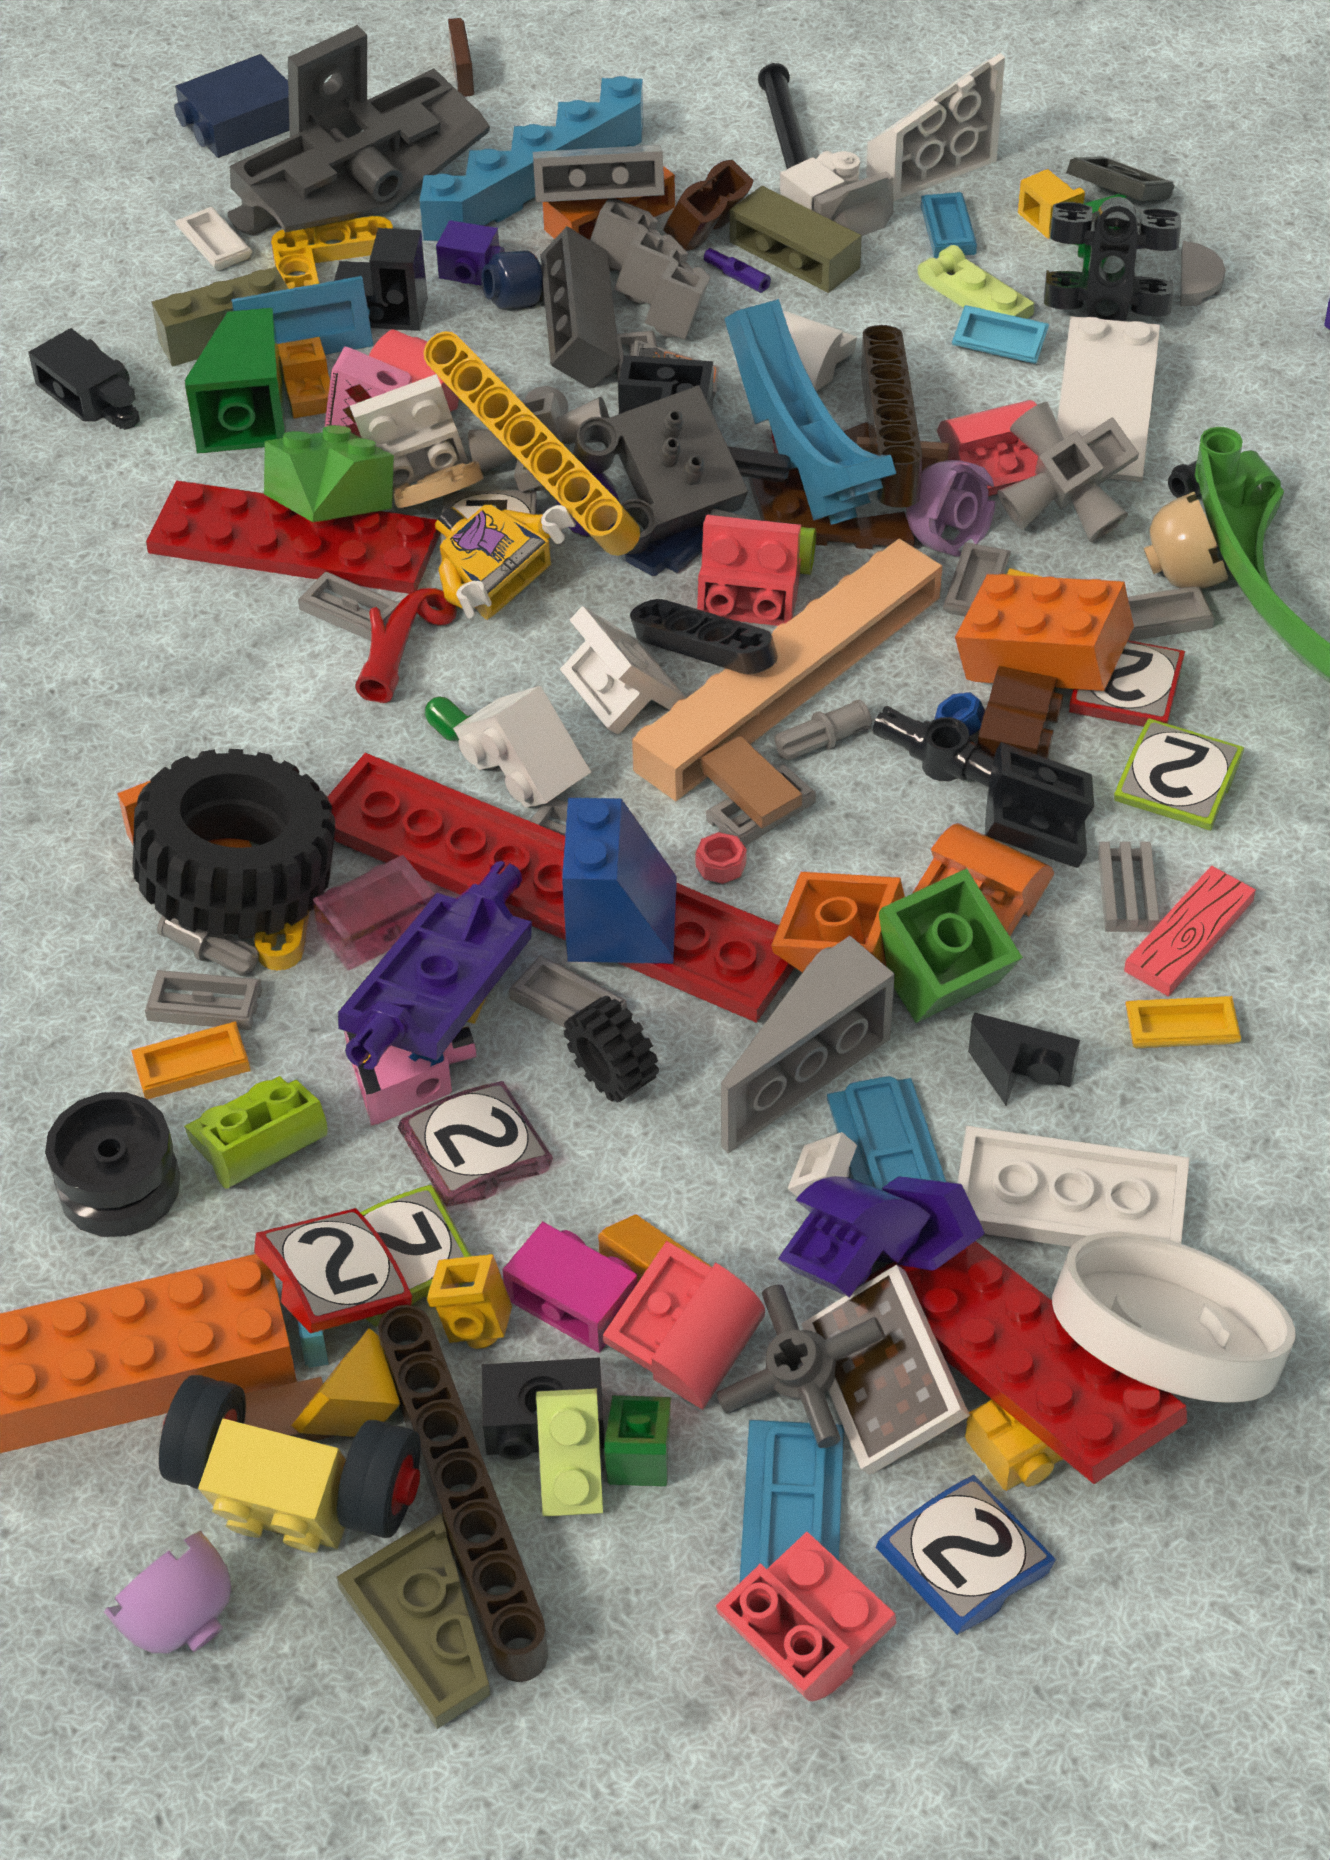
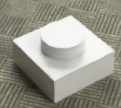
M843 1132L804 1145L788 1190L798 1197L808 1186L823 1178L832 1176L849 1177V1166L857 1145Z

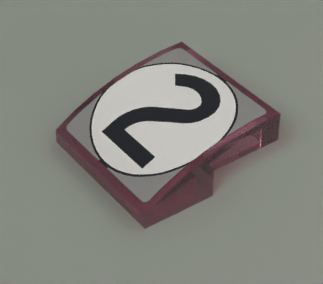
M504 1081L467 1089L435 1101L401 1119L397 1127L446 1207L488 1199L496 1194L500 1182L543 1174L549 1170L553 1160L552 1155Z

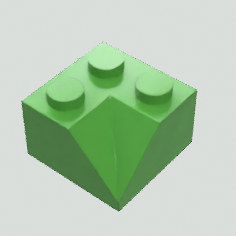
M330 425L324 427L323 432L313 434L301 431L286 432L283 434V438L265 441L264 495L312 522L392 509L394 455L377 447L375 441L363 439L352 434L351 429L345 426Z
M967 868L884 906L878 912L886 967L895 974L894 989L915 1023L1000 983L1023 958Z

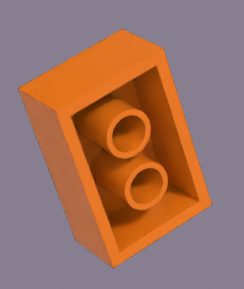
M987 574L955 636L967 680L993 683L998 667L1003 666L1056 677V688L1105 691L1134 628L1124 581Z

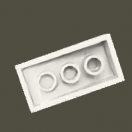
M1071 316L1057 424L1064 439L1076 431L1083 437L1113 417L1139 452V457L1136 461L1108 479L1142 482L1160 325L1147 324L1140 321L1126 322L1096 317Z

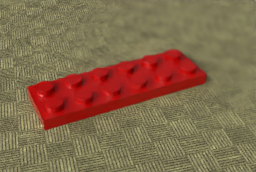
M176 480L146 540L149 554L310 579H318L326 571L358 586L410 594L419 587L440 532L435 528L437 519L384 511L312 522L264 495V493Z
M977 1241L970 1244L935 1270L898 1265L907 1273L944 1359L1091 1483L1096 1484L1187 1423V1411L1184 1403L1170 1392L1133 1379L1089 1353L1063 1328L1053 1310L1052 1300ZM889 1263L872 1273L865 1281V1284L897 1263Z

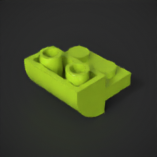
M281 1076L255 1084L244 1095L225 1105L215 1106L206 1110L200 1118L184 1126L189 1141L213 1166L218 1181L226 1189L322 1139L328 1132L325 1114L320 1101L297 1079L287 1083Z

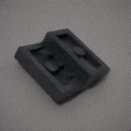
M1001 742L996 749L989 782L985 836L1078 868L1087 856L1085 820L1094 808L1092 774Z

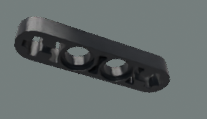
M663 599L643 602L637 605L630 613L631 622L639 641L743 674H755L769 669L778 659L771 632L759 627Z

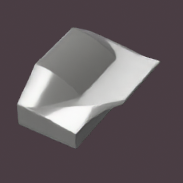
M885 171L814 197V212L862 236L883 229L893 214V177Z

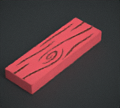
M1211 865L1126 959L1124 971L1169 997L1254 901L1256 889Z

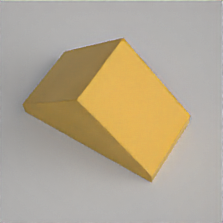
M367 1329L291 1426L299 1433L355 1437L366 1421L378 1420L385 1422L400 1405L379 1336L373 1330Z

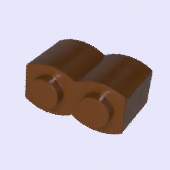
M734 160L718 163L710 170L704 181L690 185L683 192L666 221L663 231L667 235H671L685 251L698 248L706 241L712 230L719 229L730 222V209L746 197L754 180Z
M999 666L978 736V744L981 745V750L995 757L996 749L1003 742L1048 759L1054 730L1046 728L1048 722L1058 723L1064 694L1055 693L1057 678Z

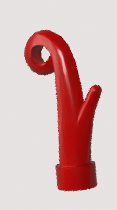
M423 588L411 592L401 600L390 615L385 626L380 609L377 607L370 609V653L355 683L356 691L363 699L380 703H387L392 699L399 683L398 669L416 614L432 625H446L456 618L457 608L446 601L443 590Z

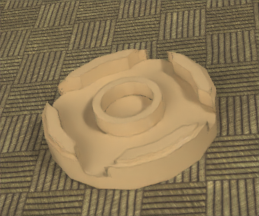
M472 461L466 465L461 463L427 474L424 478L418 480L417 484L410 486V484L404 483L394 488L393 498L397 508H404L458 491L481 481L484 476L479 462Z

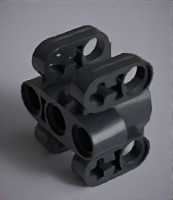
M1122 197L1109 198L1094 213H1092L1091 206L1081 203L1062 202L1054 204L1051 220V240L1065 244L1090 245L1091 251L1089 270L1083 268V272H1049V270H1046L1044 304L1055 309L1073 310L1082 308L1083 301H1087L1088 317L1115 321L1126 320L1130 304L1131 310L1140 315L1158 317L1169 315L1173 299V281L1135 276L1134 270L1138 249L1173 251L1179 248L1181 233L1180 214L1165 209H1145L1141 211L1139 218L1136 216V209L1133 204ZM1114 226H1116V227H1120L1121 229H1116V230H1115V229H1111V228H1109V227H1114ZM1108 256H1116L1123 260L1124 266L1115 273H1108L1101 269L1100 263ZM1102 300H1113L1118 304L1119 309L1110 316H1104L1096 311L1095 306Z

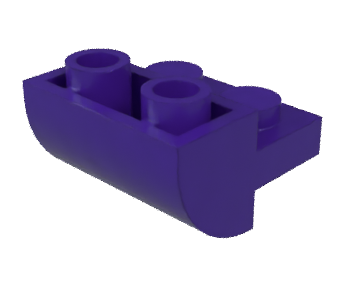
M843 1176L823 1178L808 1186L796 1198V1201L808 1210L810 1214L780 1254L778 1260L795 1273L850 1298L855 1289L867 1280L872 1271V1265L879 1255L897 1263L901 1260L903 1255L917 1243L920 1231L931 1215L913 1202L852 1178Z

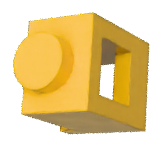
M1049 169L1043 170L1020 181L1018 214L1049 239L1053 205L1062 202L1084 204L1085 191L1080 187L1073 190Z
M488 1254L438 1260L427 1301L430 1307H436L449 1343L466 1341L469 1347L482 1349L495 1343L498 1338H503L511 1314L512 1304L494 1255ZM474 1282L473 1286L460 1287L459 1283Z

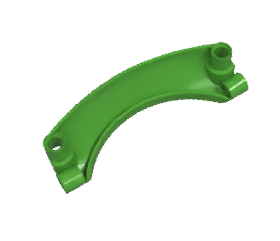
M1227 427L1209 428L1203 432L1200 438L1195 478L1199 483L1207 519L1222 557L1241 590L1272 632L1296 658L1311 671L1330 683V643L1310 628L1274 593L1269 584L1264 566L1263 542L1266 531L1275 517L1283 498L1284 490L1281 488V481L1256 451L1241 452L1243 440L1235 430Z

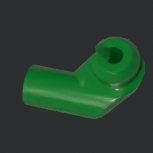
M441 696L431 699L427 703L424 713L428 723L448 741H459L453 728L472 716H467L450 699Z

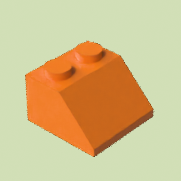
M800 871L771 944L773 953L803 973L821 950L827 947H834L851 936L886 966L878 912L882 907L905 897L901 878Z

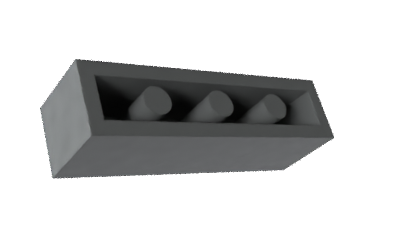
M566 226L540 254L550 364L588 388H595L604 377L607 378L615 372L620 362L608 254L605 249Z

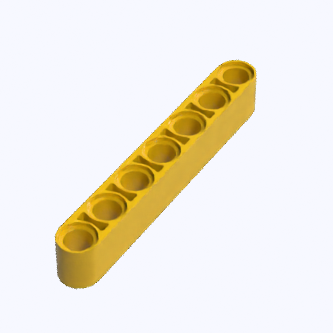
M444 331L431 337L424 349V360L437 376L562 506L566 507L569 514L607 553L620 556L631 551L639 541L640 527L619 501L456 334ZM613 523H615V525H614L611 529L608 530V528H609Z

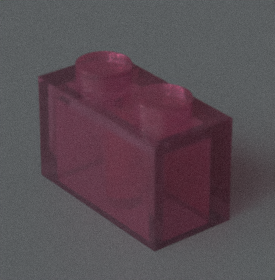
M402 855L385 864L378 865L369 872L341 886L333 887L324 894L312 899L317 930L349 971L389 951L435 894L405 856Z

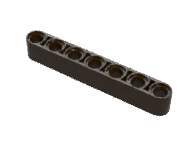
M874 325L863 330L861 378L871 453L877 456L891 455L896 474L881 479L883 488L876 490L879 502L886 506L896 508L910 507L920 500L922 450L903 333L900 329L893 326Z
M396 1306L388 1310L381 1317L378 1330L381 1346L400 1401L399 1408L406 1427L418 1432L420 1436V1465L437 1512L442 1515L449 1545L492 1663L497 1672L507 1680L515 1682L529 1681L542 1672L548 1659L544 1618L431 1321L425 1311L416 1306ZM403 1341H415L409 1345H399ZM424 1387L434 1388L429 1392H414ZM440 1435L453 1436L447 1441L438 1442L432 1440ZM458 1484H468L472 1486L471 1488L460 1492L449 1490L450 1488ZM478 1534L491 1536L485 1542L474 1543L468 1541L469 1538ZM503 1585L511 1588L509 1592L503 1595L496 1596L487 1593L494 1586ZM517 1638L532 1641L529 1646L522 1649H512L505 1646L508 1642Z

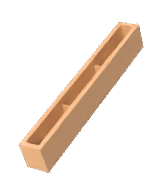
M900 538L883 551L876 552L866 564L854 573L844 576L834 588L819 599L812 600L802 612L787 623L780 624L771 635L778 659L772 667L755 674H743L730 669H724L721 673L712 675L705 685L689 697L676 702L669 712L653 724L644 726L632 739L633 771L674 801L679 800L708 777L700 770V757L738 736L743 737L749 744L753 743L940 598L942 565Z

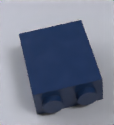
M262 54L175 85L178 103L174 105V110L182 127L188 126L194 132L201 147L207 146L217 158L290 131L288 80Z

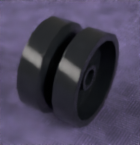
M102 1092L78 1100L58 1116L48 1132L45 1154L54 1179L58 1198L65 1216L80 1230L101 1237L134 1234L150 1228L164 1217L178 1197L180 1171L173 1152L170 1130L163 1113L148 1099L127 1092Z

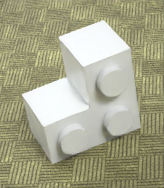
M541 686L498 698L453 728L459 738L458 744L463 756L479 770L499 765L506 776L505 785L509 793L526 808L549 802L591 773Z

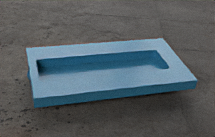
M362 276L231 299L233 311L273 308L278 344L320 337L325 355L342 352L344 346L352 349L374 346L369 321L370 310L367 307Z
M885 1076L850 1083L844 1091L827 1094V1101L837 1133L843 1132L857 1145L849 1166L852 1179L880 1190L898 1176L946 1182L911 1078L897 1081L894 1077Z
M749 1420L740 1582L760 1563L766 1569L769 1568L806 1532L813 1536L839 1561L843 1425L836 1424L841 1438L837 1444L828 1448H819L810 1423Z

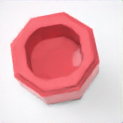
M721 832L702 838L695 853L696 868L703 878L721 884L741 877L747 861V849L738 836Z

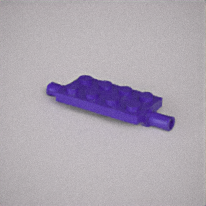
M496 862L479 885L473 884L457 898L440 893L435 894L338 1011V1029L356 1034L347 1043L345 1048L346 1056L351 1063L359 1067L370 1054L371 1056L364 1064V1069H373L390 1046L434 1060L439 1059L531 939L532 921L513 916L505 905V901L522 882L521 872L516 866L509 863L504 871L499 874L504 868L505 862Z

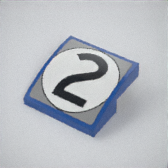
M975 1475L951 1486L909 1514L882 1536L875 1547L956 1635L995 1615L1000 1611L1008 1596L1042 1579L1050 1572L1056 1561L1054 1556Z

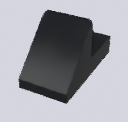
M974 1012L971 1020L968 1052L1005 1106H1007L1017 1074L1029 1076L1035 1082L1043 1085L1059 1084L1071 1087L1076 1072L1080 1040Z

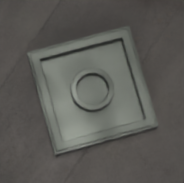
M1104 156L1074 157V159H1070L1066 172L1069 175L1140 201L1169 199L1175 186L1172 181Z

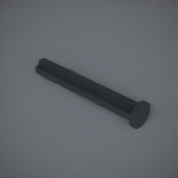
M771 63L760 70L758 83L761 89L766 92L786 169H789L809 158L788 87L790 80L789 71L780 63Z

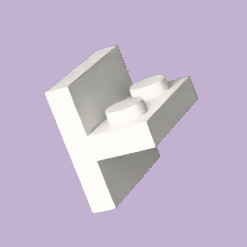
M584 606L570 619L571 623L586 641L560 670L607 729L620 734L651 699L671 710L676 702L686 698L636 638Z

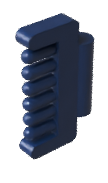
M703 523L651 542L642 553L625 554L626 562L651 576H657L665 568L678 573L702 552Z

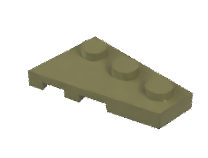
M441 1513L337 1576L340 1591L437 1729L490 1696L488 1678L472 1621L468 1614Z

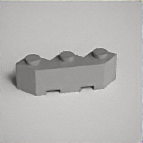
M608 198L599 212L590 241L607 251L609 271H620L614 290L624 293L626 298L635 303H648L651 305L645 324L653 326L657 332L664 336H677L685 340L696 319L711 277L701 267H694L693 269L686 262L689 254L671 235L661 236L656 230L658 221L650 212L616 198Z

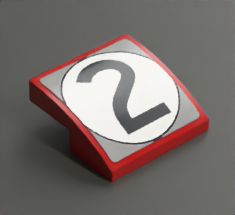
M1128 640L1105 691L1073 689L1069 712L1142 727L1145 726L1148 718L1168 724L1185 651Z
M357 1208L256 1233L254 1253L283 1282L281 1303L310 1334L380 1315L396 1306L411 1305L412 1294L395 1259L379 1234Z

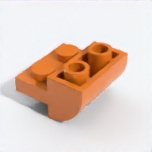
M956 823L945 830L931 848L933 860L913 893L967 868L1006 932L1011 936L1023 914L1029 917L1053 878L1054 871L1051 866L969 827Z

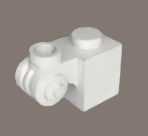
M825 151L817 159L812 157L780 172V195L814 211V197L859 181L860 159L851 152L832 153Z

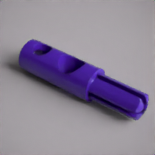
M712 248L705 251L704 261L722 270L725 275L759 293L769 288L771 283L769 275L735 257H728Z

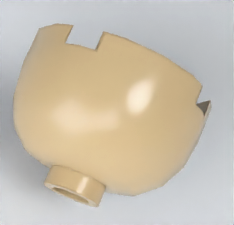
M1195 492L1179 497L1163 506L1154 516L1149 528L1152 545L1143 548L1153 574L1163 571L1170 584L1178 588L1200 587L1205 589L1227 581L1228 575L1223 560L1219 561L1216 548L1218 547Z

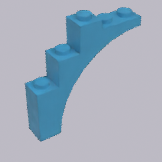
M779 299L737 310L725 317V324L754 422L758 424L769 421L778 453L789 457L790 470L799 469L813 520L829 516L832 525L858 517L856 508L871 503L868 493L882 489L881 479L896 474L891 455L877 456L863 450L843 432L831 417L802 364Z

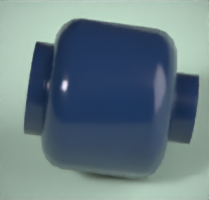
M531 251L496 253L492 256L489 263L483 267L481 276L483 293L499 309L533 307L539 302L544 291L541 264L537 256Z

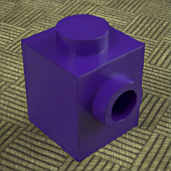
M449 220L436 244L439 279L482 286L481 276L483 267L489 263L494 254L505 252L504 247L499 246L498 228Z

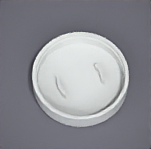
M1106 1232L1079 1239L1069 1249L1052 1295L1053 1310L1057 1319L1068 1334L1089 1353L1119 1372L1142 1383L1173 1394L1198 1400L1234 1403L1251 1401L1267 1395L1275 1388L1279 1381L1296 1336L1293 1321L1286 1309L1268 1290L1233 1266L1202 1251L1148 1235Z

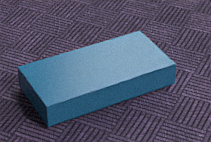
M963 193L921 196V210L934 258H938L939 253L950 245L958 246L964 255H975L977 243Z

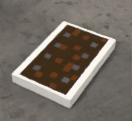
M897 1264L856 1289L850 1298L847 1296L841 1298L801 1323L803 1330L815 1332L825 1340L873 1317L877 1318L883 1329L885 1339L836 1361L834 1382L828 1390L861 1470L869 1475L874 1474L970 1416L907 1273Z

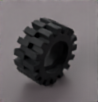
M604 996L569 1017L564 1022L566 1029L563 1031L564 1037L570 1041L567 1043L569 1052L574 1053L577 1057L574 1062L578 1068L582 1067L586 1072L584 1077L589 1082L593 1081L595 1088L600 1093L604 1091L608 1100L621 1102L657 1077L659 1067L655 1063L658 1062L657 1055L650 1051V1048L653 1047L650 1038H644L641 1033L644 1028L639 1022L636 1024L633 1022V1014L628 1008L622 1010L621 1002L616 999L611 1000L610 996Z

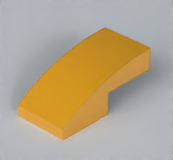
M320 337L278 344L281 370L293 419L326 413L330 378Z

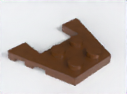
M867 422L843 431L855 443L857 442V437H869ZM798 468L790 470L787 480L783 483L748 478L761 521L798 524L801 527L815 528L816 545L827 546L828 541L854 543L855 548L873 550V545L890 546L900 538L914 547L915 539L909 528L904 511L862 518L855 517L831 525L829 516L813 520Z

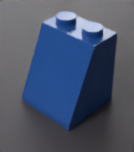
M568 798L562 874L567 962L673 964L677 876L622 798Z

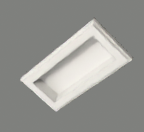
M213 207L175 221L176 226L217 271L247 260L252 254L251 248Z

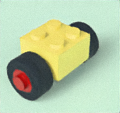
M191 1375L181 1384L163 1423L159 1446L160 1474L169 1482L188 1485L198 1489L213 1505L212 1512L227 1520L226 1527L228 1529L254 1538H260L263 1529L283 1534V1543L310 1553H317L320 1544L338 1549L345 1528L366 1532L381 1538H390L397 1532L409 1506L416 1497L420 1483L421 1440L418 1432L378 1420H368L357 1432L345 1459L341 1451L336 1447L244 1424L246 1398L243 1389L236 1384L217 1381L202 1375Z

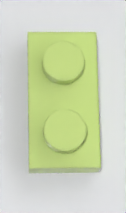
M597 1388L537 1392L542 1515L560 1516L603 1513Z

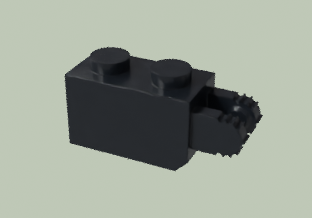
M70 328L28 352L35 384L80 420L95 422L103 417L112 425L115 424L116 427H119V429L123 428L124 430L135 427L140 421L138 410L131 404L136 398L134 388H132V385L129 386L130 377L127 369L119 360H113L102 352L93 340L85 339Z

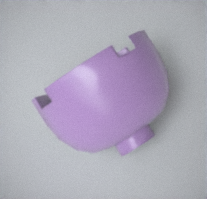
M946 460L928 466L921 472L919 502L913 506L906 507V516L910 530L923 545L933 550L959 557L961 552L958 549L965 542L972 539L975 544H978L990 528L995 511V501L988 500L987 485L994 487L992 477L984 467L960 460ZM946 525L956 527L960 531L953 541L941 537Z
M202 1531L184 1539L190 1549L179 1559H176L170 1551H167L142 1571L115 1597L119 1605L105 1609L104 1613L135 1646L150 1653L168 1654L187 1644L193 1652H196L223 1629L217 1618L229 1603L232 1587L228 1568L218 1551Z

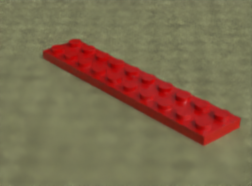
M366 752L327 796L332 805V814L335 817L334 841L459 895L464 893L473 884L479 885L496 862H505V866L499 874L504 871L509 863L516 866L521 872L522 882L505 901L506 907L513 916L532 921L533 927L566 941L562 885L564 835ZM677 883L673 964L619 963L755 1023L758 1022L795 968L773 953L771 944L779 925Z

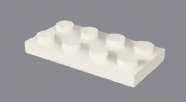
M966 1126L958 1184H962L987 1235L1071 1247L1079 1239L1089 1235L1106 1232H1124L1158 1237L1181 1244L1190 1158Z

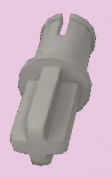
M860 699L826 714L821 711L813 713L810 721L780 732L775 736L774 741L777 752L781 758L791 760L823 746L828 750L832 749L836 741L870 729L872 719L867 706Z
M161 916L157 933L194 951L196 959L204 961L208 958L240 976H246L255 969L259 959V952L255 947L229 934H224L222 939L209 937L208 931L197 929L194 933L181 928L178 924L179 920L173 918L169 921Z

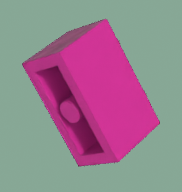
M543 1221L502 1269L504 1285L511 1303L598 1353L606 1346L603 1342L604 1332L638 1283L637 1274L621 1259L613 1256L607 1258L586 1246L583 1240L576 1234L568 1230L559 1231Z

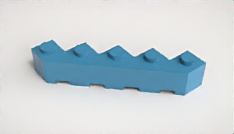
M625 76L602 78L600 102H585L583 100L558 102L556 126H541L538 124L514 126L511 151H497L495 149L469 150L466 176H452L449 174L424 175L420 196L423 241H439L449 220L484 226L493 220L499 223L522 210L523 203L535 197L533 152L628 147L641 143L644 119L643 79Z

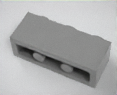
M660 145L533 152L536 202L665 195L663 151Z

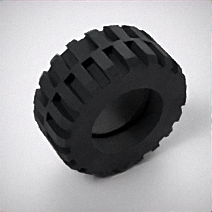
M214 749L201 751L197 758L191 759L188 755L171 764V769L164 767L154 775L138 796L134 813L132 870L134 879L139 884V891L151 905L155 904V910L169 921L175 918L179 920L178 924L181 928L194 933L197 929L208 931L209 937L223 939L224 934L238 935V939H250L258 932H265L266 935L280 932L284 929L285 923L293 926L306 917L308 911H312L318 906L324 897V891L329 885L335 835V817L332 814V805L323 791H320L318 784L307 773L301 776L299 775V769L295 765L285 760L282 763L273 761L272 755L261 752H257V755L243 754V749H229L228 753L216 754ZM232 838L247 840L258 844V846L235 848L217 845L208 841Z

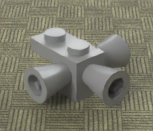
M541 386L531 390L525 400L521 401L568 450L570 444L575 443L578 428L583 421L597 416L606 419L610 418L602 397H598L568 412V402L564 394L550 386ZM489 429L469 430L468 442L472 460L479 462L482 473L488 472L516 458ZM590 440V441H587L586 443H596V442H600V441ZM517 460L514 477L519 491L529 489L536 491L546 490Z
M1043 402L1025 412L1012 424L1010 431L1038 456L1035 476L998 490V497L1005 511L1020 529L1024 530L1053 500L1061 510L1073 503L1090 542L1111 532L1127 518L1128 513L1098 486L1136 461L1139 457V452L1113 417L1083 437L1076 431L1064 439L1049 403Z

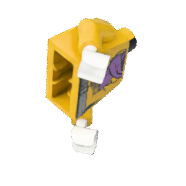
M483 505L469 519L455 507L447 508L435 523V528L446 537L440 545L442 562L438 570L446 601L462 608L469 619L475 616L474 607L486 620L499 612L551 565L549 540L546 538H552L554 543L561 544L565 539L561 530L566 527L576 526L566 507L557 505L548 509L544 514H529L506 509L501 511L492 505Z

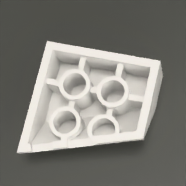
M999 53L973 68L870 140L867 144L866 176L871 177L887 171L893 177V201L996 162L1005 57Z

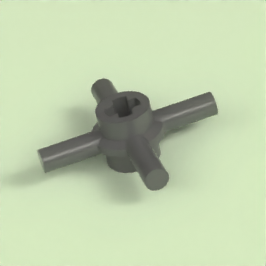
M779 1284L769 1286L762 1292V1297L777 1336L767 1348L766 1369L718 1391L716 1394L724 1412L729 1413L776 1390L787 1399L801 1400L819 1448L834 1446L841 1438L824 1394L831 1388L834 1382L836 1361L885 1339L883 1329L877 1318L873 1317L825 1340L815 1332L800 1330L784 1287ZM803 1363V1366L799 1368L798 1365Z

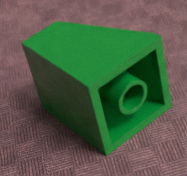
M273 308L227 312L185 378V389L197 454L265 447V441L283 438V434L286 433L283 379Z

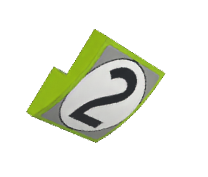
M1148 718L1114 793V800L1211 831L1226 793L1228 794L1244 753V747Z
M432 1185L396 1195L360 1212L379 1234L395 1259L412 1294L411 1305L423 1297L427 1298L438 1260L471 1256L437 1190ZM385 1313L366 1319L373 1326L377 1327Z

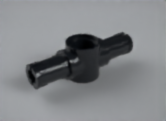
M885 706L883 713L880 712L873 725V734L909 750L911 757L922 761V769L930 778L938 781H952L955 779L964 781L968 778L989 787L995 757L981 750L980 744L969 740L968 728L958 719L940 717L931 722L928 720L920 722L889 706Z

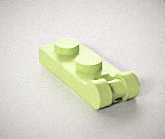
M950 245L939 253V258H929L918 265L917 270L921 281L963 308L965 305L1025 319L1034 314V302L968 261L962 250L956 245Z

